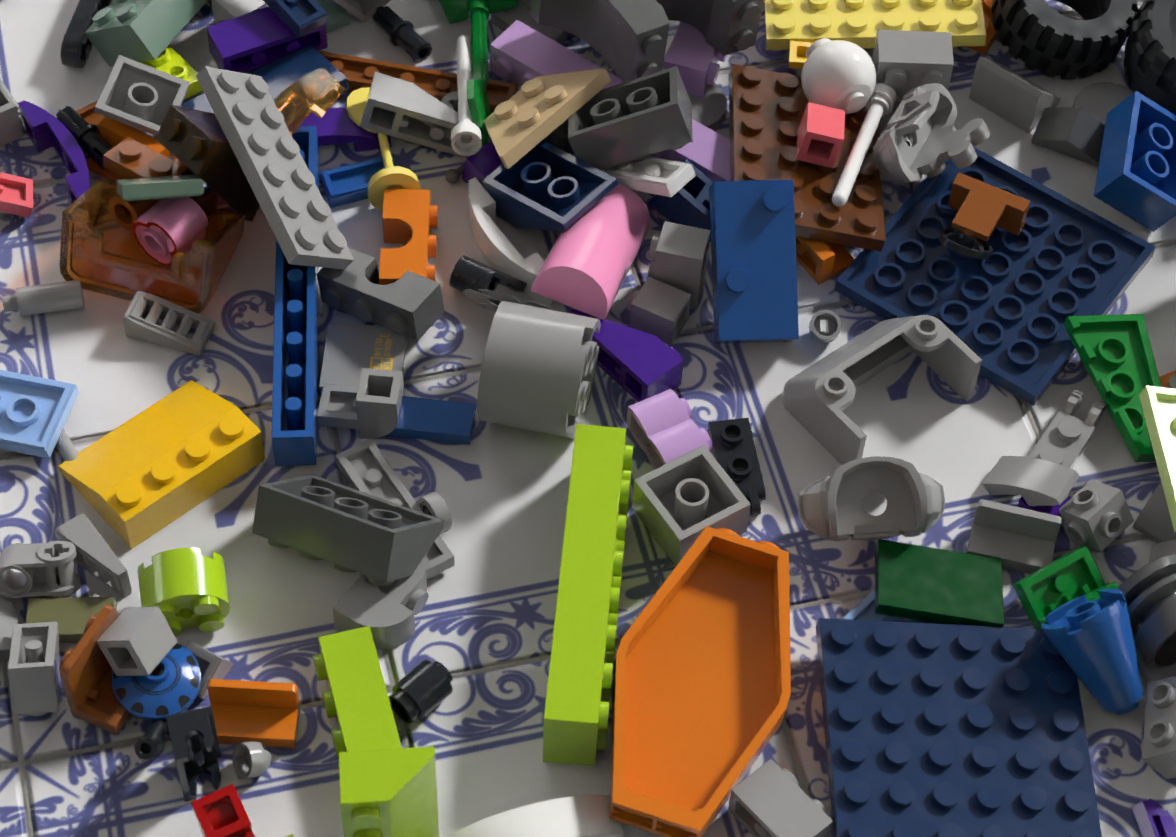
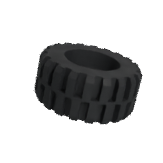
M1045 0L992 1L991 11L993 16L991 19L995 31H999L997 37L1001 44L1009 47V54L1015 60L1021 59L1025 62L1024 66L1032 71L1034 69L1043 72V76L1050 78L1059 75L1062 80H1072L1077 75L1080 79L1086 78L1106 69L1114 61L1129 36L1133 20H1137L1136 13L1138 10L1137 0H1054L1071 7L1083 18V20H1076L1056 12Z

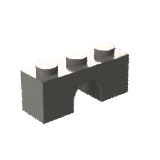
M349 247L348 249L354 261L345 270L322 267L316 274L323 303L331 308L340 309L357 316L363 321L383 326L395 334L403 335L416 341L445 312L440 283L407 271L398 281L387 285H379L376 258Z

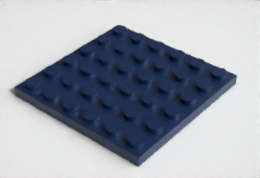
M974 147L977 159L971 165L959 169L951 159L945 161L947 166L943 172L932 178L927 177L885 224L886 241L882 251L863 249L836 280L834 290L885 320L918 315H930L939 319L982 359L979 375L1034 406L1077 352L1063 325L1068 316L1107 315L1153 257L1156 246ZM958 173L1030 201L1025 224L1019 236L995 226L988 241H985L993 248L989 259H976L959 254L939 242L942 230H957L952 228L951 225L958 211L949 208L948 204L952 184Z
M831 618L818 619L816 638L833 837H1102L1078 677L1046 637L1042 629Z

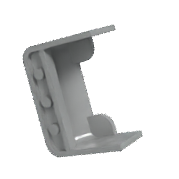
M918 315L886 319L789 379L784 386L782 402L785 409L841 465H844L847 462L862 458L867 437L842 411L853 403L856 387L914 351L967 402L973 397L982 359L946 325L933 316Z

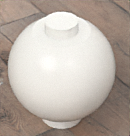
M827 38L819 39L810 45L806 52L807 59L801 74L802 88L808 101L845 110V115L861 110L872 96L876 84L875 67L867 52L854 43L843 40L831 41Z

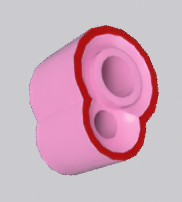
M190 197L162 198L133 223L132 231L144 252L160 265L169 268L175 266L204 240L208 219L202 208Z

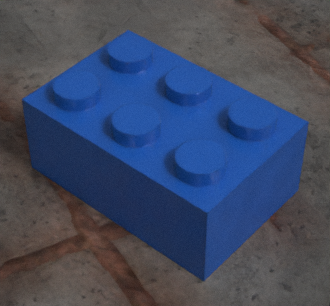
M1135 91L1107 113L1094 197L1152 232L1176 216V115Z

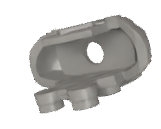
M940 83L924 84L911 89L905 94L888 122V127L882 131L873 147V159L882 175L896 185L919 181L922 175L925 174L928 178H932L945 170L947 166L945 161L951 159L959 169L968 167L975 162L977 154L973 146L980 145L989 138L990 132L987 129L988 127L982 118H976L968 122L962 129L956 130L953 124L958 115L957 106L948 90ZM910 132L913 138L911 147L904 139V134Z
M873 456L847 462L840 467H836L835 471L830 472V476L812 482L798 493V512L803 524L823 539L828 538V540L845 541L849 538L851 540L871 541L896 538L900 535L904 537L919 536L938 522L945 506L943 485L933 478L919 473L912 463L893 457ZM878 491L885 496L887 507L881 515H870L864 510L863 498L868 492Z

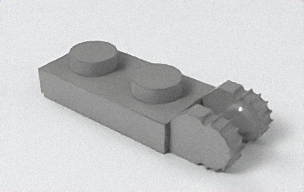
M1075 389L1068 398L1063 410L1057 412L1028 457L1050 461L1072 469L1093 437L1095 426L1103 415L1106 404L1098 400L1091 407L1085 422L1073 417V414L1079 409L1083 401L1082 397L1084 394Z

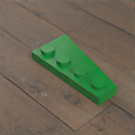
M1143 314L1068 316L1063 325L1103 402L1106 404V408L1134 461H1156L1139 394L1146 385L1162 386Z

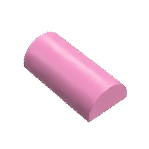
M618 184L568 229L562 230L535 278L531 291L605 320L649 230L650 215L642 198L630 188Z

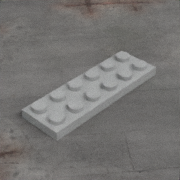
M205 66L196 77L288 263L345 270L354 261L347 247V241L339 231L331 215V209L324 201L315 183L314 175L306 166L300 154V148L292 138L284 122V116L277 108L269 92L268 84L261 76Z

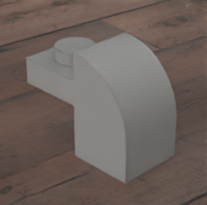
M362 368L358 387L324 383L317 414L318 426L359 429L360 439H375L388 435L396 428L404 391L403 372Z
M417 568L412 576L401 578L387 595L361 578H358L332 607L335 630L343 632L370 626L375 648L378 650L390 649L404 644L415 635L414 615L423 609L428 600L426 573Z

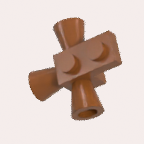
M130 137L125 138L103 155V167L125 179L194 175L174 156L172 159H169ZM204 190L202 196H191L190 198L202 208L209 222L217 209L218 195L215 192ZM117 195L109 200L108 208L112 218L119 226L132 231L133 223L160 199L125 201Z

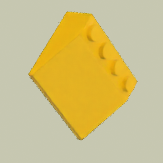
M191 380L77 453L75 460H66L58 465V469L127 546L133 549L265 460L262 431L236 405Z

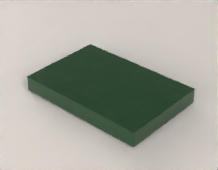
M878 539L875 547V613L939 624L1003 627L1004 606L1001 559Z

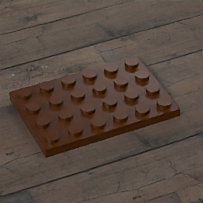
M732 64L728 75L730 180L794 179L795 236L881 252L886 238L881 176L873 159V147L878 140L877 129L846 204L842 207H837L832 203V195L867 114L865 106L857 112L845 115L844 141L833 168L796 160L798 128L809 102L802 88L801 77L790 73L758 69L754 66Z

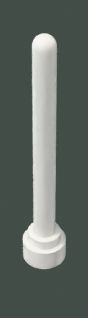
M465 35L457 39L458 124L451 131V147L459 155L471 156L480 150L482 138L481 130L472 122L467 101V81L472 80L471 40Z
M875 84L873 94L865 104L867 114L832 195V203L837 207H842L846 204L880 119L891 113L897 96L895 91L886 84Z

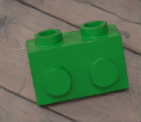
M1087 546L1074 549L1014 583L1013 587L1033 628L1042 629V623L1048 624L1045 617L1059 606L1085 595L1087 602L1100 599L1099 590L1118 588L1116 582L1104 583Z

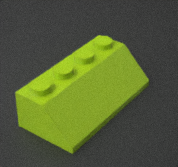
M435 746L339 752L340 806L344 837H439Z

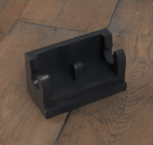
M208 706L166 716L185 802L197 799L198 787L195 778L201 773L211 775L212 786L215 790H218L222 779L217 757H221L212 707Z

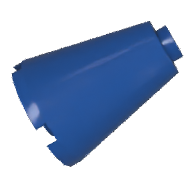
M1117 588L1103 589L1098 591L1100 599L1087 602L1085 595L1059 606L1045 617L1048 624L1042 623L1041 627L1046 637L1102 709L1107 712L1114 711L1116 715H1122L1133 711L1139 706L1138 701L1143 697L1144 691L1124 594Z

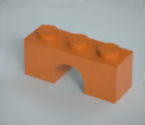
M384 189L382 215L384 243H398L404 246L399 248H380L379 285L394 283L407 271L435 281V265H429V258H436L437 235H430V228H438V205H431L430 190Z

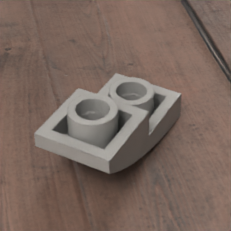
M1002 456L982 484L990 496L1021 494L1028 506L1061 505L1067 499L1070 490L1080 476L1075 470L1050 461L1022 456Z

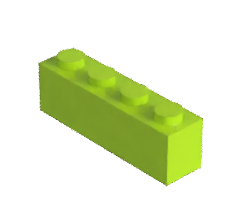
M370 626L318 637L320 654L313 655V661L318 681L326 679L329 691L322 692L327 718L335 717L338 729L331 730L336 756H339V752L402 748Z

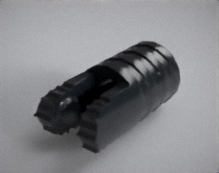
M465 255L461 256L454 266L449 282L450 287L461 292L471 289L482 294L485 293L478 289L495 291L498 284L514 292L522 293L527 283ZM487 299L496 305L501 303L499 300Z

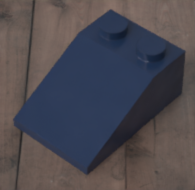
M544 140L538 143L509 169L501 164L482 180L485 190L496 202L497 217L517 228L545 230L568 229L618 185L617 178Z

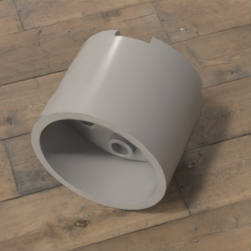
M501 301L491 324L483 356L477 399L478 419L480 421L575 439L576 424H582V422L576 421L580 413L585 412L592 392L599 346H597V342L592 341V335L594 332L599 333L601 327L600 319Z

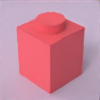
M808 102L798 128L796 160L830 168L834 167L844 141L845 110Z

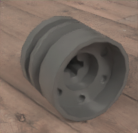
M1173 554L1148 563L1134 572L1117 588L1123 592L1126 599L1132 634L1136 633L1134 638L1135 645L1151 667L1159 669L1176 664V555Z

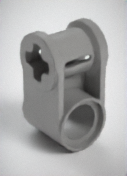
M58 540L49 543H16L7 546L0 555V594L7 598L16 599L35 596L63 597L75 593L81 587L80 576L75 573L73 559L77 555L75 545L69 541ZM11 569H16V570H19V571H21V572H15V571H13V570H11Z

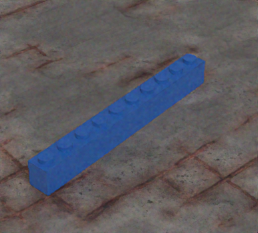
M317 126L287 127L292 138L298 144L300 154L309 171L314 175L315 183L319 189ZM277 239L272 399V445L275 466L317 465L318 280L316 274L318 273V267L289 264Z

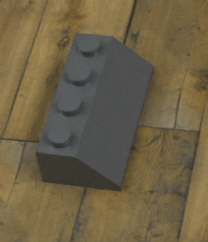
M309 474L259 485L252 533L267 538L268 544L274 547H291L301 551V556L304 558L326 560L334 563V568L339 571L348 573L359 572L367 575L368 581L371 583L392 585L394 580L413 575L442 531L444 520Z

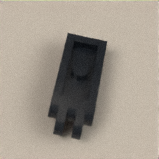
M749 418L709 422L708 434L712 442L714 458L750 502L751 515H760V501L765 500L766 493Z

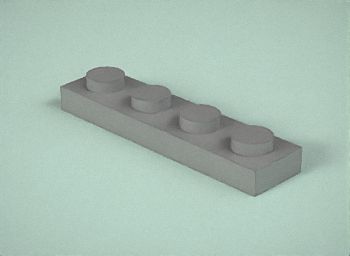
M372 438L335 455L336 465L353 489L424 513ZM438 535L417 567L426 573V580L455 566L454 555L440 535Z

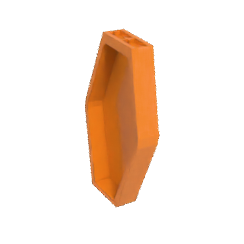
M706 526L622 637L613 669L609 819L663 837H703L729 800L731 789L743 780L779 729L791 695L789 552L781 550L771 542H756L740 537L730 529H715Z

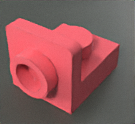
M0 172V212L29 218L33 210V179Z

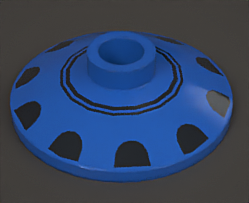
M176 643L155 667V669L164 670L159 676H152L150 674L116 676L113 671L112 687L114 695L127 712L147 720L166 719V716L183 712L193 703L200 690L201 671L194 655L181 644Z

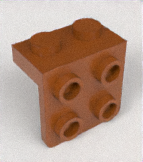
M107 604L99 614H94L88 620L83 637L74 649L70 648L64 654L60 662L59 671L71 714L117 735L131 714L119 704L114 695L112 687L113 669L96 642L118 617L117 609ZM154 669L150 675L157 676L161 669Z

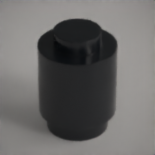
M422 660L392 687L393 693L389 696L392 710L401 720L408 724H411L416 719L422 720L453 692L450 683L453 680L451 673L438 661L432 663L429 660Z

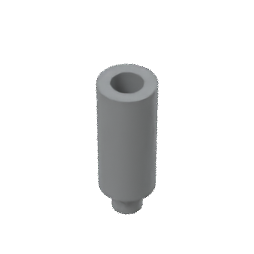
M80 279L16 288L15 295L2 296L4 311L19 310L20 316L85 307Z

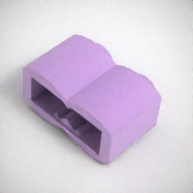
M672 389L628 406L626 423L635 441L646 453L654 470L703 445L709 451L712 450L709 434L704 428L699 429L692 421V411L688 402L684 398H679Z

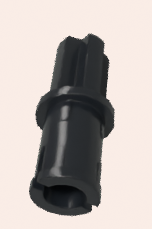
M379 6L376 8V12L372 16L373 21L389 36V41L394 46L399 45L417 63L428 58L432 51L431 44L414 30V25L410 21H404L389 6Z
M70 106L59 110L56 113L57 119L71 132L80 148L101 169H106L103 167V155L113 147L99 134V128L95 124H89Z

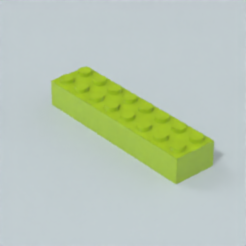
M576 424L544 713L543 762L596 766L597 750H606L633 446L625 445L626 428Z

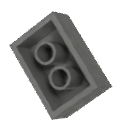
M677 66L602 89L571 115L568 123V140L576 158L606 172L616 165L629 161L639 162L648 158L651 154L664 150H678L687 143L693 142L692 104Z

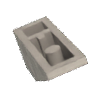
M378 72L374 73L360 127L464 158L469 157L457 154L451 147V131L458 124V112L411 82Z

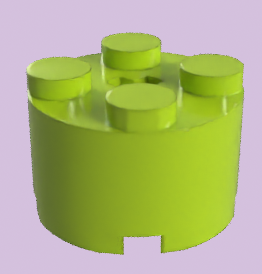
M177 548L153 555L152 564L145 568L142 563L137 571L141 607H159L175 637L182 633V629L199 627V630L203 632H214L222 629L225 625L224 618L230 611L224 560L220 554L212 551L213 558L202 556L201 548Z

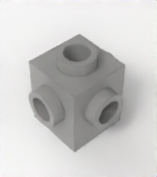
M1093 479L1081 490L1077 491L1059 509L1065 523L1064 530L1068 538L1079 546L1085 545L1100 552L1134 522L1122 490Z

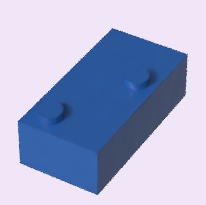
M794 179L714 181L709 187L714 344L793 342L799 339Z

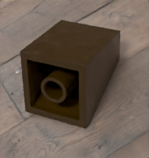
M170 104L155 139L190 172L201 178L204 185L215 192L218 197L246 221L252 222L260 205L215 113Z

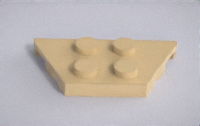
M600 68L537 76L525 82L521 90L508 101L500 103L494 109V112L483 122L504 167L509 169L606 87L611 82L607 70Z

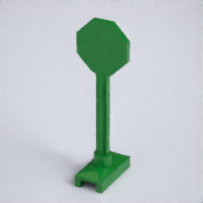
M439 0L449 24L468 19L471 21L472 80L467 81V101L472 122L481 130L482 146L492 140L483 122L492 114L486 92L488 82L486 20L491 13L518 7V1Z

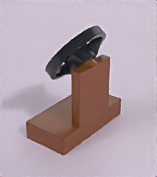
M958 173L952 184L948 204L949 208L958 211L951 225L952 228L957 230H942L939 242L959 254L976 259H989L993 248L985 241H988L995 226L1019 236L1025 224L1030 201Z

